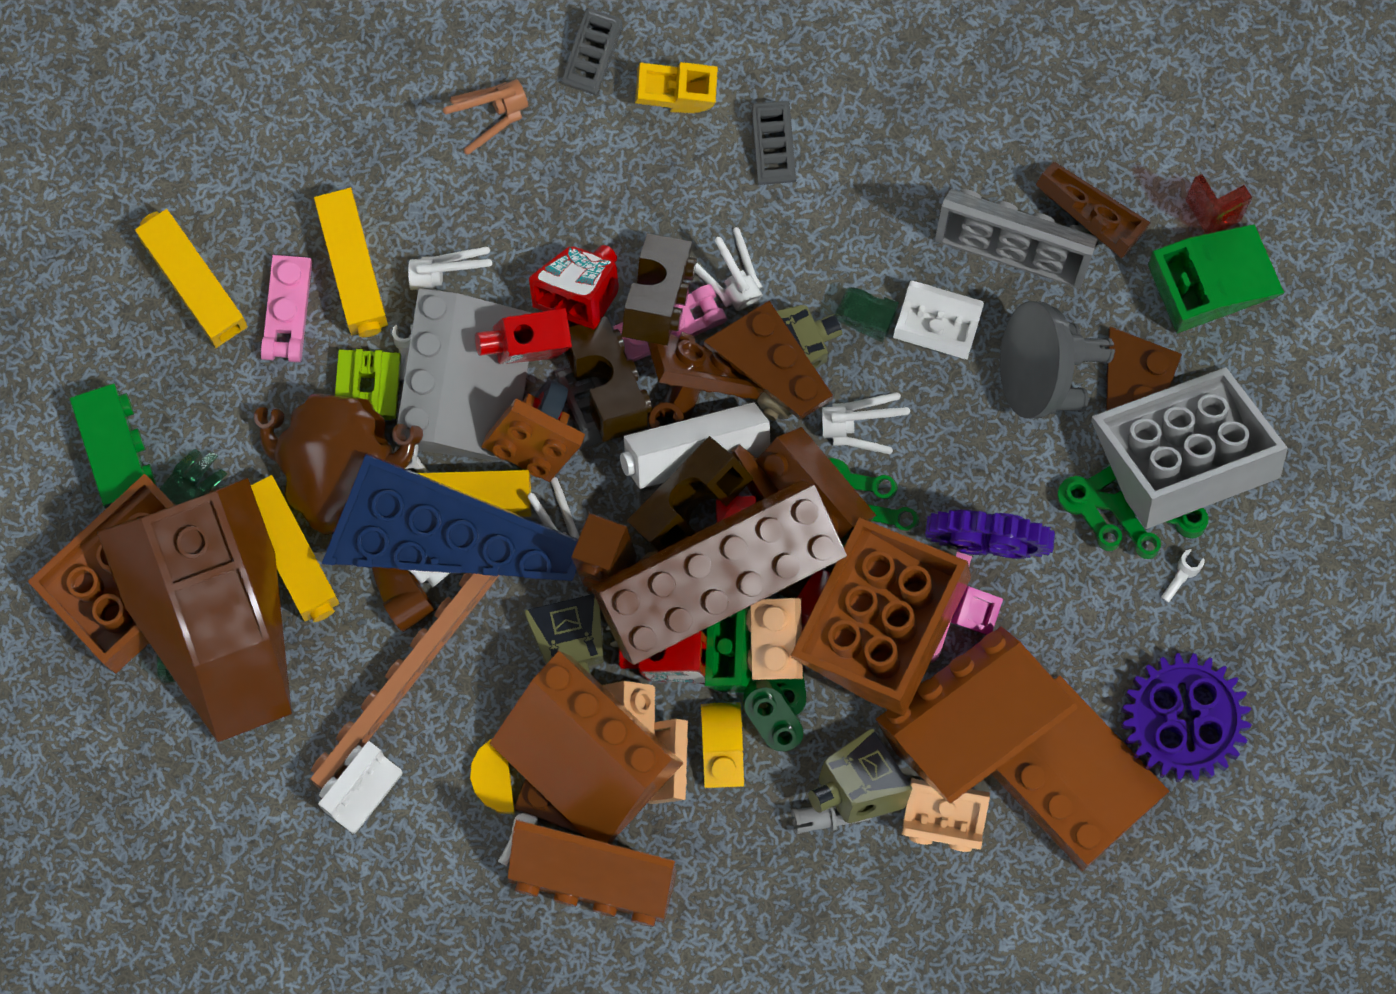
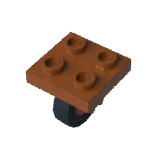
M548 379L535 396L528 393L523 401L516 398L486 434L481 447L494 453L496 457L502 460H507L525 470H529L531 475L550 482L581 447L585 436L584 433L567 425L569 414L562 411L566 402L568 388Z

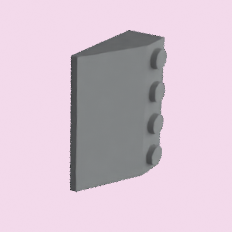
M951 189L941 207L935 242L1081 289L1098 239L1096 236L1091 235L1088 229L1078 225L1066 227L1054 223V219L1045 214L1033 213V215L1020 212L1015 205L1009 202L997 201L993 203L981 199L980 194L969 189H960V191Z
M418 288L397 425H406L405 436L407 440L410 437V429L413 425L419 426L423 430V437L418 444V451L509 462L496 457L494 453L481 446L486 434L516 398L523 401L529 362L499 364L497 354L479 356L476 350L475 334L476 332L492 331L493 326L502 318L530 314L531 312L459 293ZM514 335V338L516 339V341L520 343V340L518 339V337H516V336Z
M1227 367L1094 415L1091 420L1126 502L1146 529L1281 478L1288 447Z

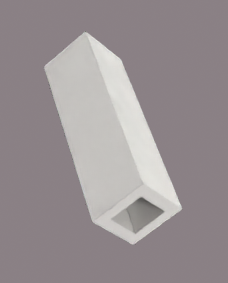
M755 402L626 435L624 436L625 452L620 454L621 466L625 475H631L639 489L664 483L709 436L729 453L740 444L755 458H758L770 445V422Z

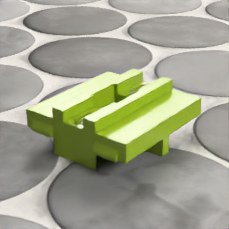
M363 349L339 350L335 395L370 400L375 411L384 420L396 419L400 387L401 353L382 352V350L363 351ZM361 378H375L374 391L372 393L360 392Z

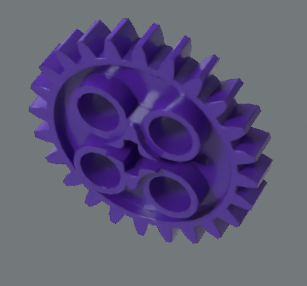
M949 510V513L938 511V514L931 513L930 516H927L925 531L926 538L931 539V542H938L941 546H951V549H957L961 553L970 555L993 554V556L1012 559L1048 556L1049 553H1053L1055 531L1050 530V527L1042 526V523H1030L1029 519H1024L1014 514L994 513L991 515L983 511L977 512L972 510Z
M1176 653L1173 665H1170L1164 657H1161L1158 661L1159 671L1148 664L1144 669L1148 680L1136 676L1133 683L1139 691L1128 689L1125 694L1134 703L1123 705L1121 708L1122 713L1131 716V719L1122 723L1121 728L1133 730V734L1125 742L1126 744L1138 743L1140 746L1134 757L1139 758L1146 754L1149 757L1145 767L1147 770L1158 764L1161 766L1160 777L1163 778L1169 770L1174 771L1176 782H1180L1184 773L1188 772L1191 781L1195 783L1199 779L1201 770L1210 779L1215 775L1214 764L1222 771H1225L1229 766L1224 756L1234 760L1239 757L1240 753L1233 745L1245 746L1248 740L1239 731H1247L1252 725L1247 721L1241 720V717L1249 714L1251 711V707L1239 705V702L1247 695L1246 691L1234 692L1232 689L1239 679L1235 677L1226 681L1223 678L1227 669L1226 666L1221 667L1216 672L1211 670L1212 658L1210 657L1203 666L1198 665V658L1195 653L1192 654L1188 663H1184L1180 653ZM1180 683L1185 686L1187 714L1195 716V719L1189 726L1194 752H1189L1187 749L1186 722L1177 718L1183 711V700L1178 689V684ZM1198 687L1209 690L1212 695V703L1208 705L1198 703L1194 699L1193 690ZM1158 692L1169 694L1173 699V707L1170 709L1159 708L1155 704L1154 694ZM1203 726L1214 728L1218 734V742L1215 744L1205 743L1200 738L1199 728ZM1162 731L1174 732L1178 736L1179 746L1174 749L1165 747L1160 741V733Z

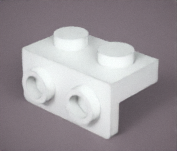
M910 281L893 338L967 360L984 302L931 285Z
M370 741L363 748L358 745L352 750L344 762V765L347 766L345 771L338 779L332 777L319 793V796L322 798L318 803L321 809L353 834L360 829L402 776V770L389 761L382 751Z

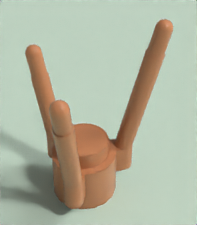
M515 79L494 87L453 96L450 98V102L453 105L444 107L443 113L450 114L492 102L498 115L506 114V117L464 148V153L470 154L510 123L522 119L520 110L528 108V101L519 80Z

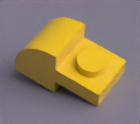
M680 62L678 67L639 63L637 67L635 104L668 107L670 112L679 113L706 111L716 103L718 67Z
M740 702L701 704L704 787L744 786Z

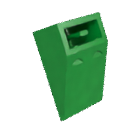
M1255 224L1184 239L1154 250L1148 262L1149 270L1177 334L1284 295L1283 288Z

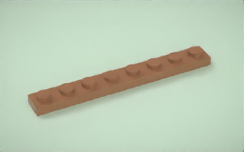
M464 574L459 582V586L462 588L453 600L447 597L440 604L434 614L437 620L429 630L422 628L410 644V647L413 648L404 661L398 659L390 667L385 676L388 679L387 683L379 692L373 690L361 705V709L364 712L355 723L349 721L344 725L336 737V740L339 742L330 754L324 752L311 768L314 775L310 779L316 787L322 790L332 777L338 779L347 768L344 762L352 750L358 745L363 748L500 575Z

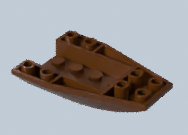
M248 478L211 490L210 493L147 516L134 518L97 532L125 609L216 742H221L292 714L275 551Z

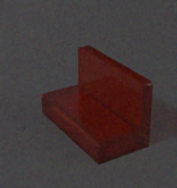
M1200 174L1194 178L1185 200L1204 232L1210 234L1223 231L1242 221L1252 196L1246 186L1243 185L1217 199L1203 174Z

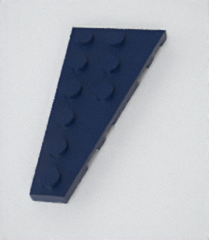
M366 453L321 564L572 581L577 571L572 554L578 539Z

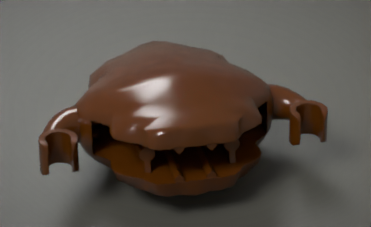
M311 394L305 403L292 411L290 427L279 438L275 435L274 429L279 428L283 424L284 413L280 409H273L269 422L267 420V408L260 407L254 413V421L260 427L259 438L265 454L271 460L277 462L281 471L287 477L285 488L286 500L290 506L301 512L314 530L324 535L334 534L366 453L406 468L413 457L415 445L419 444L423 437V430L419 426L413 425L410 429V437L407 440L405 436L406 425L398 424L393 429V438L400 444V447L396 452H393L391 445L384 438L386 421L375 411L370 400L362 398Z

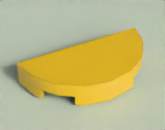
M490 739L478 749L471 763L470 780L475 795L485 806L500 814H515L509 762L489 744L492 740Z

